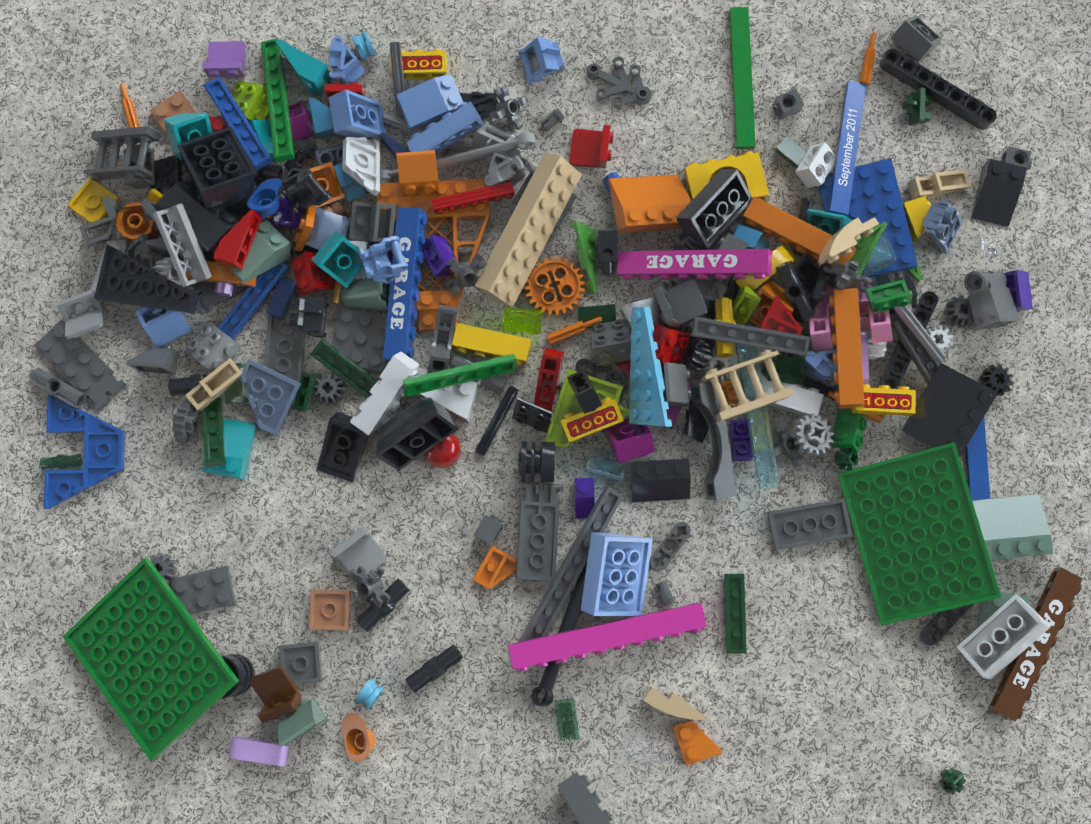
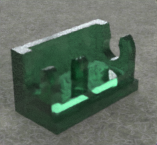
M777 355L772 358L781 383L803 385L807 372V366H803V358ZM764 363L761 373L765 376V378L768 381H771L770 375Z
M236 363L239 369L245 367V364ZM240 376L224 391L225 404L249 402L248 398H243Z
M574 697L554 700L560 740L580 739Z

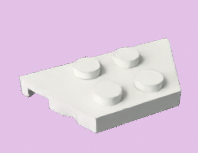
M346 137L343 141L342 170L375 196L380 192V138L375 137L373 140H367L366 137Z

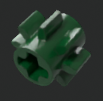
M840 448V451L834 455V462L839 466L838 469L852 470V466L857 465L859 461L857 452L853 451L852 448Z
M951 767L949 770L945 769L940 774L942 778L939 782L944 791L954 795L956 792L960 793L965 788L963 784L966 780L961 771Z

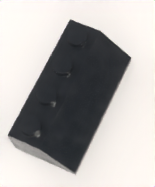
M721 169L679 213L676 220L686 235L705 249H708L750 204L753 198L738 170Z
M191 180L175 183L156 203V207L159 210H165L182 203L198 243L207 251L216 249L220 240L239 222L221 205L206 209Z

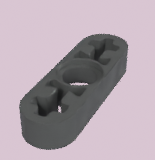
M678 522L674 525L651 556L649 563L652 569L661 571L666 568L691 533L690 526L687 523ZM685 526L686 535H680L678 539L681 542L679 544L675 538L670 536L671 534L677 535V527ZM667 541L675 543L676 548L673 552L665 550L664 545ZM661 549L664 554L670 557L667 559L665 556L662 560L663 566L655 567L653 559H658L662 555V553H659Z

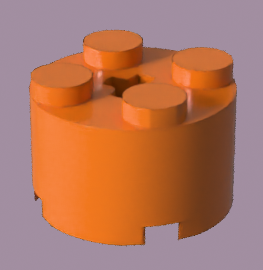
M129 203L118 213L116 217L117 229L131 243L141 234H148L149 240L158 238L160 231L155 226L157 223L144 214L143 211L145 209L140 203Z

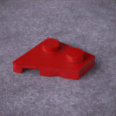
M778 296L774 297L759 327L800 335L803 330Z

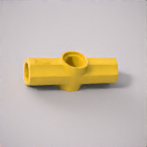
M720 298L715 300L714 320L735 323L731 299ZM716 340V356L720 358L732 357L734 355V343Z

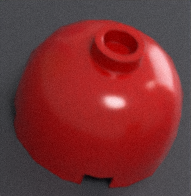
M452 434L423 455L433 467L448 468L459 459L461 444L458 438Z

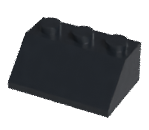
M689 458L630 462L632 503L690 499L691 475Z

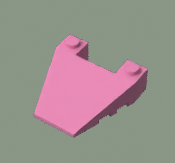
M861 283L867 289L872 288L870 284ZM824 285L823 289L826 290L824 299L816 305L814 309L815 314L810 319V335L814 352L833 349L832 334H836L835 326L831 327V315H835L834 308H830V296H834L835 287ZM858 291L860 330L871 331L873 343L893 341L889 310L872 313L866 293Z

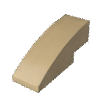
M966 169L916 177L907 183L911 200L924 196L931 198L971 187Z
M229 358L201 380L200 384L185 396L198 411H201L229 388L243 373L232 359Z
M650 687L642 699L652 707L676 717L691 720H705L706 716L673 692L666 698L656 689Z

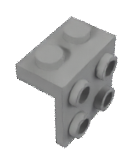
M93 289L57 302L56 306L66 321L65 337L67 339L78 338L84 333L97 331L103 326V306L99 300L94 299L95 292Z
M207 321L194 339L190 341L186 351L201 365L213 372L229 358L232 359L241 345L222 332L213 323Z
M363 527L353 529L349 533L350 537L344 541L341 539L333 545L334 549L330 551L335 558L341 561L349 573L352 569L357 572L358 567L362 566L368 575L370 570L374 571L387 560L386 555Z

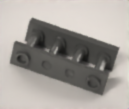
M150 127L92 131L91 139L98 142L99 145L95 168L86 169L83 173L96 182L110 179H144V177H153V173L145 169L144 166L149 144L151 142H159L161 134ZM137 143H141L137 165L131 166L134 146ZM123 144H127L122 167H117L120 148ZM109 145H113L108 168H103L106 149Z

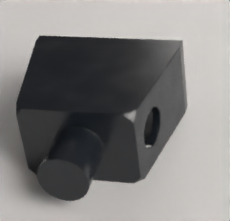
M601 230L597 234L598 264H602V275H612L613 264L618 262L617 230ZM605 251L610 252V253H611V257H609V258L605 257V256H604V252H605Z

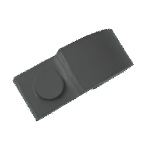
M443 305L438 307L427 373L448 369L458 308Z

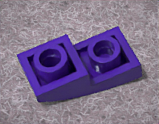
M730 420L733 462L752 461L750 420Z

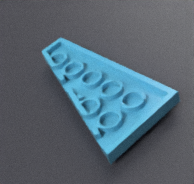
M634 307L631 314L629 424L671 427V420L667 419L666 410L669 409L668 402H664L663 397L665 385L660 360L656 359L655 350L658 349L657 342H653L652 337L654 326L650 307Z

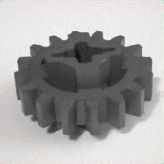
M183 401V403H180L177 413L173 415L172 431L175 432L173 437L176 442L187 444L194 430L197 429L198 414L195 412L196 408L191 402Z

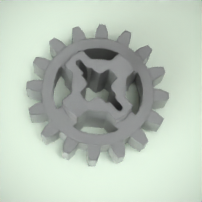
M814 413L800 417L801 419L795 422L797 425L792 428L796 431L792 437L797 438L794 444L800 445L799 451L805 450V455L811 454L812 457L826 453L825 451L831 448L829 444L833 443L830 436L834 435V433L829 432L832 426L826 425L827 419L821 420V415L815 416Z

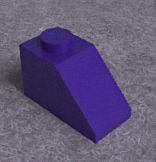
M575 478V519H586L595 505L594 478Z

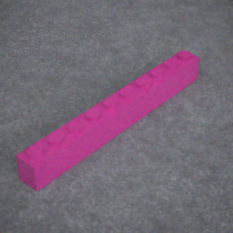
M693 603L507 644L511 668L513 670L516 669L517 672L529 670L528 666L544 667L548 666V662L554 660L556 663L568 661L567 658L575 656V659L587 657L586 653L590 652L598 655L606 653L608 648L621 650L626 648V644L633 643V646L645 644L644 640L652 639V642L664 640L663 636L679 637L683 635L682 632L689 630L690 633L701 632V628L707 627L702 603Z

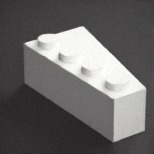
M402 352L394 355L380 375L382 381L379 380L370 390L372 396H369L359 407L362 410L361 413L356 417L353 416L350 423L367 435L381 428L383 424L391 419L389 416L400 405L398 401L401 396H404L403 379L416 377L418 375L416 370L419 364Z
M418 368L416 370L418 372L417 376L429 374L426 369ZM471 381L417 395L423 398H432L445 407L448 412L469 423L479 386L478 383Z

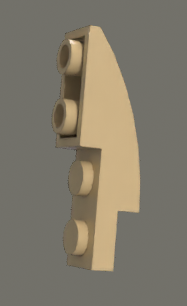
M874 217L863 224L859 218H856L841 228L824 246L818 263L820 265L825 262L831 264L839 259V255L844 257L851 253V248L858 244L856 241L861 239V235L866 237L874 232L872 228L879 224Z

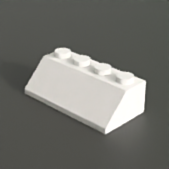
M1015 594L960 643L957 648L983 678L991 680L1044 634L1050 626L1032 607Z

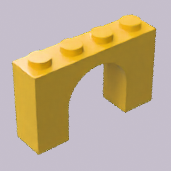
M745 152L742 156L737 157L730 155L723 160L711 159L703 164L692 163L685 167L684 177L691 201L721 169L738 170L752 198L756 196L762 200H767L769 195L759 152Z

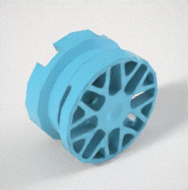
M366 31L359 36H352L362 61L366 60L368 56H376Z
M373 679L368 681L355 699L357 704L361 703L363 706L366 704L365 710L367 711L384 690V687L378 688V685L375 684L376 681Z

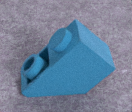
M313 97L309 98L310 105H308V110L313 118V123H311L313 132L322 139L337 135L333 129L330 108Z

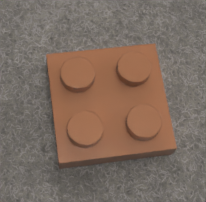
M181 90L150 110L167 136L164 119L181 113H196Z
M311 590L309 629L349 630L351 591Z

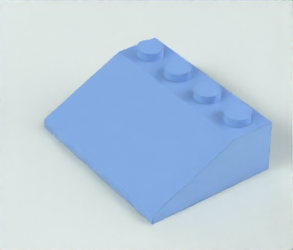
M591 532L581 610L593 616L642 615L653 539Z

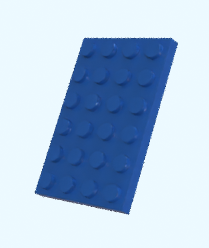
M889 158L856 166L847 217L852 221L859 218L862 224L874 217L879 224L887 222V226L861 276L871 278L917 267L918 263L892 159ZM834 172L828 173L825 182L818 186L824 212H828Z

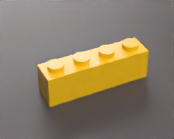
M460 323L456 325L452 341V347L456 349V352L461 354L471 352L479 358L490 356L494 359L514 354L516 366L527 365L532 340Z

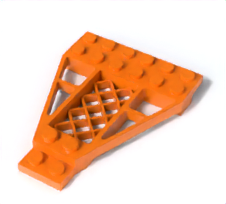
M485 179L439 181V191L402 194L400 183L380 184V192L377 194V203L396 205L394 224H396L398 207L420 208L424 210L427 215V225L432 229L425 237V240L435 232L440 237H445L448 244L452 246L451 250H454V255L458 262L459 248L474 247L469 263L472 262V259L478 253L487 225L491 219L490 203H481L475 207L468 206L465 209L459 208L452 212L445 211L442 214H434L431 199L488 187L485 184ZM484 219L477 241H458V220ZM440 221L435 227L429 223ZM443 223L451 228L445 235L438 231ZM452 232H453V243H452L450 240L447 239V238L451 235ZM420 267V271L424 276L418 285V290L420 288L422 291H419L420 298L416 306L419 311V330L434 331L439 305L458 308L465 286L461 287L457 295H453L449 291L450 288L445 290L440 285L445 277L441 276L436 282L430 276L432 273L431 269L426 273ZM427 278L434 283L428 291L421 286ZM437 286L441 289L433 291ZM456 317V322H455V328H454V330L456 329V325H457V317Z

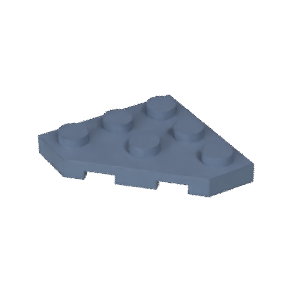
M248 359L240 378L246 388L250 405L255 412L259 428L277 436L302 384L256 361Z

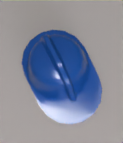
M272 178L262 182L248 199V208L255 210L262 219L277 212L280 198L278 190L282 186V180Z

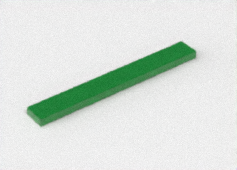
M730 7L736 149H755L749 7Z
M279 38L261 42L273 152L276 163L295 159L283 58L276 43Z

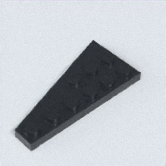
M108 244L106 245L94 299L195 315L198 295Z

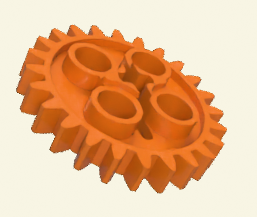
M551 256L550 261H547L544 257L543 264L537 261V268L533 267V273H530L528 277L530 279H527L525 283L529 286L524 287V291L529 292L526 294V299L532 298L529 304H536L535 311L541 308L542 315L548 311L549 317H551L552 312H555L556 317H559V312L561 311L565 316L567 309L573 312L572 305L578 307L579 303L577 300L582 301L583 297L580 294L585 293V289L580 288L585 286V282L580 281L584 275H578L580 268L573 269L575 263L573 262L569 265L568 258L562 262L561 256L558 257L557 261H554L553 256ZM549 271L552 273L555 285L558 286V293L562 299L561 302L558 301L555 289L552 287V281L548 275ZM558 271H562L565 273V276L557 278L555 274ZM540 278L548 280L544 285L539 284L537 281ZM568 288L572 293L566 296L562 294V290ZM546 295H552L554 297V300L551 302H546L544 300V297Z

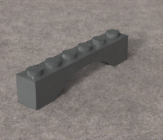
M711 381L690 384L693 404L705 418L712 438V461L704 480L707 500H719L737 496V484L733 474L734 465L730 453L731 445L728 439V425L726 420L719 423L716 420L715 415L720 413L719 409L721 407Z

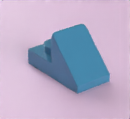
M343 162L334 165L339 183L343 187L348 201L366 195L364 187L342 170Z
M737 225L733 236L748 243L747 249H768L770 243L760 237L762 234L760 231Z

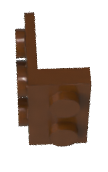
M275 667L255 675L249 680L250 685L264 704L258 715L262 723L268 720L273 721L284 714L289 715L297 709L302 695L283 667Z

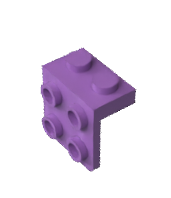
M243 41L210 42L208 45V62H203V70L208 78L245 77V43Z

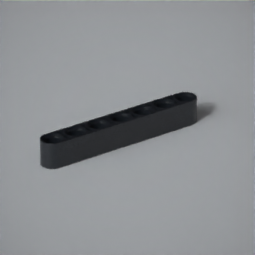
M889 49L883 55L880 61L882 70L916 91L920 87L926 88L925 93L932 96V101L978 129H988L996 120L997 113L993 108L898 50ZM934 87L939 88L941 92L936 91ZM950 97L955 98L957 102L952 101Z
M931 291L923 293L917 299V308L912 309L915 317L920 315L923 318V322L920 323L924 329H926L938 303V296ZM924 298L930 301V306L924 303ZM900 338L876 388L884 385L885 381L892 385V389H897L900 386L912 360L908 352L907 356L901 354L900 348H906ZM892 365L899 367V373L893 371Z

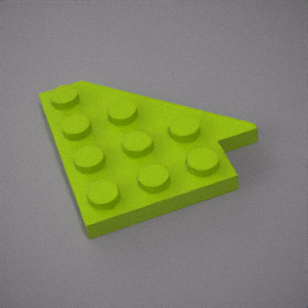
M570 369L567 371L545 442H555V446L561 448L580 440L577 439L569 442L561 420L564 419L563 415L573 411L575 415L582 412L581 406L567 379L568 376L577 372ZM588 375L600 401L610 397L611 400L615 399L618 404L623 386ZM618 405L622 418L629 415L628 408Z

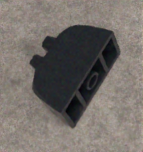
M430 397L420 398L382 425L377 438L376 457L397 471H400L455 433L459 428L445 407Z

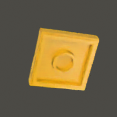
M89 178L67 206L89 223L108 216L102 198L109 196L111 200L115 199L116 204L121 199L100 183Z

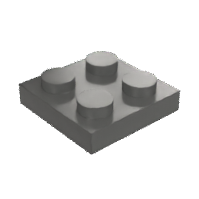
M320 641L279 646L280 666L283 667L294 684L323 681Z

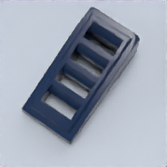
M384 132L380 134L382 143L396 160V153L411 152Z

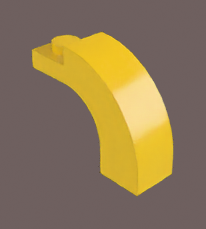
M782 245L772 251V276H766L765 279H754V276H746V279H738L736 283L741 289L746 285L756 292L769 279L778 274L777 266L791 260L794 264L798 260L794 252L787 246Z

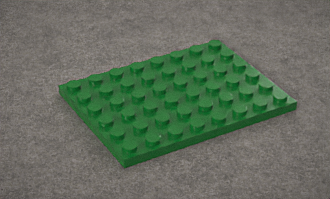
M955 442L838 473L881 626L1001 598Z
M144 558L62 636L150 761L155 760L239 682L149 558Z

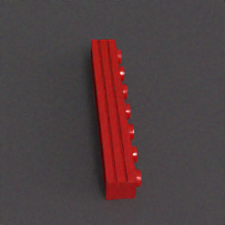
M511 181L431 199L434 214H442L445 211L452 212L455 209H465L468 206L475 207L481 203L488 204L491 201L498 202L504 198L511 199L515 196Z

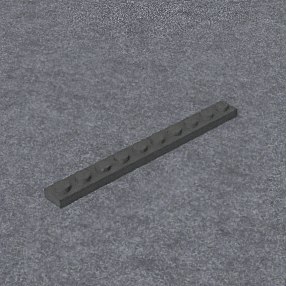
M607 486L604 487L518 642L546 636L588 561L591 532L603 533L624 497L623 495Z

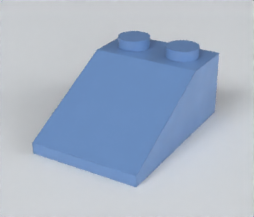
M451 74L435 77L396 95L409 129L429 125L433 122L438 123L442 120L441 117L443 115L458 110L457 107L463 103Z
M346 89L329 97L333 129L336 134L358 138H380L382 132L387 134L386 125L382 122L384 115L382 103Z

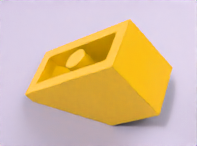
M926 196L903 203L912 243L921 237L925 229L923 221L931 207V203L927 201Z

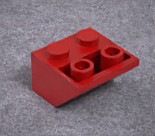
M653 322L654 331L652 337L653 342H657L658 349L655 350L656 359L660 360L661 367L663 363L667 362L681 364L691 334Z

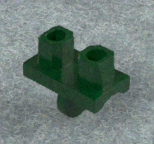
M920 87L918 91L912 92L907 96V101L902 102V109L907 110V115H909L910 126H915L918 123H927L931 120V113L925 111V107L931 104L932 96L925 93L926 88Z

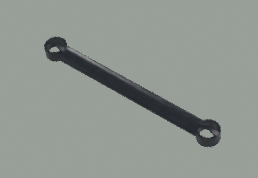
M587 563L576 581L558 633L575 629L581 612ZM554 660L548 662V666L545 667L540 684L533 690L531 696L533 703L537 706L547 707L552 703L554 697L552 690L562 663H556ZM545 689L544 699L539 703L538 694L541 690Z

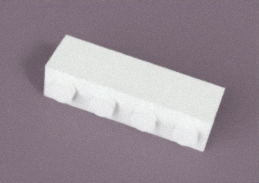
M756 371L764 393H767V395L773 394L775 388L771 378L765 377L763 373ZM747 374L743 392L747 399L754 401L757 395L750 376ZM779 378L785 389L792 387L794 395L772 403L770 406L802 416L812 413L815 416L818 415L824 394H820L819 390L814 388H808V390L801 388V385L798 383H784Z

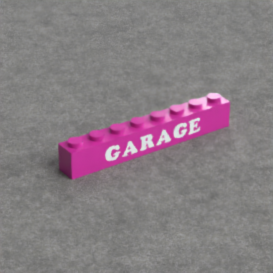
M769 249L618 251L617 274L623 277L624 280H634V277H641L642 280H652V277H659L661 280H670L671 277H678L681 280H688L689 277L706 280L708 276H715V279H727V276H734L735 279H746V276H754V279H765L766 276H772L773 253Z

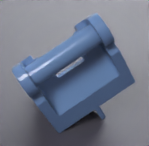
M336 36L332 39L330 46L329 64L333 68V73L330 72L329 76L331 79H341L340 81H333L341 84L354 82L364 75L365 72L347 45H343V39Z
M537 37L526 45V48L518 51L527 75V83L542 81L545 75H551L559 71V69L561 71L565 70L557 41L551 43L550 39ZM532 54L537 58L539 69L534 73L528 56Z
M398 236L383 238L381 243L370 246L365 252L363 249L358 250L367 279L374 278V281L389 284L401 274L400 272L408 270L409 267L404 261ZM390 249H393L397 264L391 265L388 260L387 252Z
M836 350L819 351L818 354L809 351L807 356L799 361V366L817 381L823 382L826 378L830 377L832 383L829 384V387L833 388L836 385L834 384V372H838L837 365H833V353H837Z

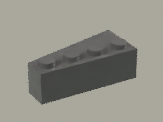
M576 772L557 785L580 824H612L610 822L613 820L606 809L603 811L599 805L601 800L596 792L592 793L588 788L590 782L584 774L581 776Z

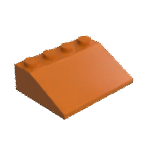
M678 174L608 179L618 234L681 229L676 217L691 202V199Z

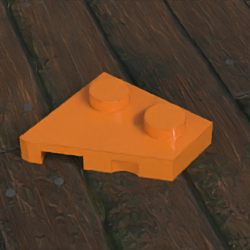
M316 205L307 208L304 217L300 220L299 231L296 230L293 241L296 242L294 250L302 252L313 229Z
M491 545L472 580L491 589L516 571L517 559Z
M692 720L672 726L686 766L722 753V750Z

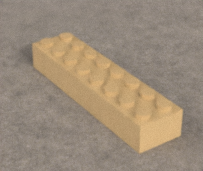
M544 153L488 259L487 265L475 284V287L499 303L510 307L514 306L582 176L564 158L559 155Z

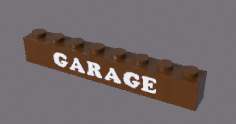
M1062 567L1054 568L1035 608V611L1048 623L1050 628L1009 663L988 707L989 710L1015 722L1022 716L1025 701L1030 699L1033 684L1040 678V669L1049 659L1048 652L1057 642L1056 635L1065 625L1066 620L1064 618L1067 612H1070L1073 608V599L1082 588L1081 582L1083 578Z

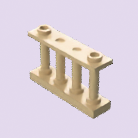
M766 350L759 353L760 357L717 371L715 368L705 372L706 375L701 379L702 383L711 381L721 407L719 409L720 413L715 415L718 423L794 395L792 387L785 389L782 386L773 364L772 358L779 354L778 350L774 352ZM764 361L775 388L773 390L774 393L771 395H767L763 391L754 367L757 363ZM747 368L757 395L755 396L756 400L749 402V399H746L736 373L737 370ZM729 375L739 401L737 407L731 408L730 405L728 406L718 380L720 376Z

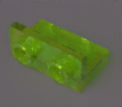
M504 307L503 330L527 332L529 334L541 333L542 310Z

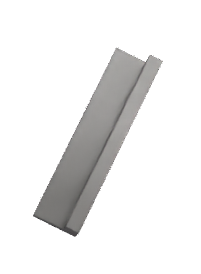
M181 203L153 213L182 286L186 287L212 277L183 204ZM161 215H167L168 225L163 222ZM171 233L175 235L177 239L176 244L173 243L170 239ZM178 251L184 256L183 262L177 256ZM186 270L191 273L193 280H187L185 275Z

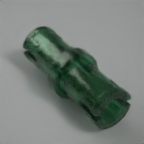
M58 454L56 457H42L40 459V466L42 470L52 468L62 470L66 467L81 466L82 456L80 454L67 456Z

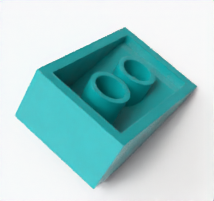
M277 39L276 43L283 57L305 87V91L312 96L318 95L322 97L325 92V84H330L332 81L327 65Z
M223 418L226 465L206 468L204 459L202 472L245 480L257 424Z

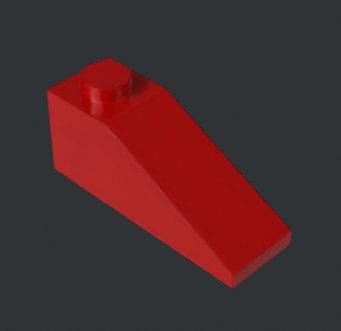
M250 210L220 240L213 258L222 266L242 270L262 218L254 210Z
M546 348L542 355L534 405L552 412L565 352Z

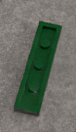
M322 338L310 355L366 398L372 396L370 390L378 380Z
M220 397L216 398L202 410L206 468L226 465L223 404Z
M724 574L726 654H747L744 574Z

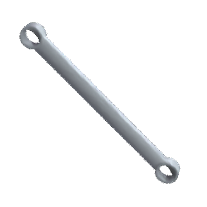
M522 133L514 140L436 159L437 167L441 168L494 154V152L500 153L516 148L528 150L536 145L535 136L533 133ZM398 169L393 171L380 170V184L393 183L394 179L399 178Z

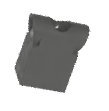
M972 271L964 278L965 288L970 292L968 297L976 329H995L1020 320L1010 290L1006 287L1007 278L1003 272Z

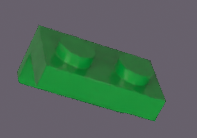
M904 279L868 288L865 291L872 313L877 311L885 312L897 306L904 307L911 303L913 296L912 291L908 290Z
M852 411L837 412L833 430L834 435L831 438L833 440V443H831L832 448H852L853 451L859 453V449L863 445V431L867 427V421L862 414L852 413Z

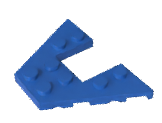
M49 394L47 400L46 432L84 433V461L82 470H45L43 509H50L124 470L125 431L81 409L74 408Z

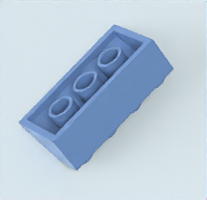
M464 102L457 107L458 110L443 115L441 117L442 120L438 123L433 122L429 124L421 134L418 132L410 137L411 140L407 144L411 152L435 150V155L484 125V122L471 102Z

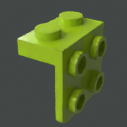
M238 81L233 87L231 95L248 122L251 120H265L269 112L266 87L258 83Z

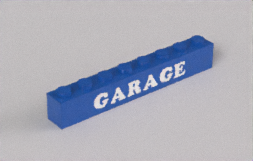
M398 207L395 236H398L400 239L399 245L402 255L409 268L404 272H400L401 274L390 282L383 359L388 361L399 352L404 353L409 358L414 356V347H412L413 339L416 337L414 326L415 320L418 317L416 306L420 298L418 285L422 278L420 265L424 258L422 244L425 243L424 225L427 224L426 212L420 208ZM394 252L392 265L397 264Z

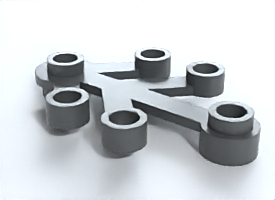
M620 56L615 57L613 60V66L617 70L619 79L602 71L601 67L596 63L588 65L586 74L589 79L596 80L600 78L614 85V87L607 89L604 87L598 88L596 90L597 99L604 100L608 96L628 92L631 95L623 98L619 95L614 96L612 105L615 108H621L623 105L637 102L641 105L650 102L652 92L648 87L643 86L639 65L634 64L629 70L630 76L634 78L636 87L629 84L624 69V59ZM616 61H621L622 64H621V65H617L615 62H616ZM596 68L597 71L592 72L591 69ZM637 69L638 72L633 73L632 70ZM602 91L605 95L600 96L598 93ZM644 92L646 96L642 97L640 93ZM615 100H620L621 103H620V104H616L614 101H615Z

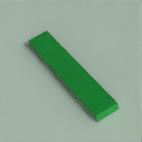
M514 354L403 379V393L405 397L513 372L515 371L516 357Z

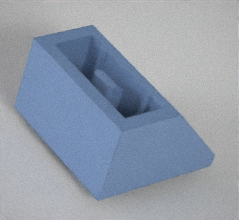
M146 307L135 311L142 327L158 348L192 332L183 313Z

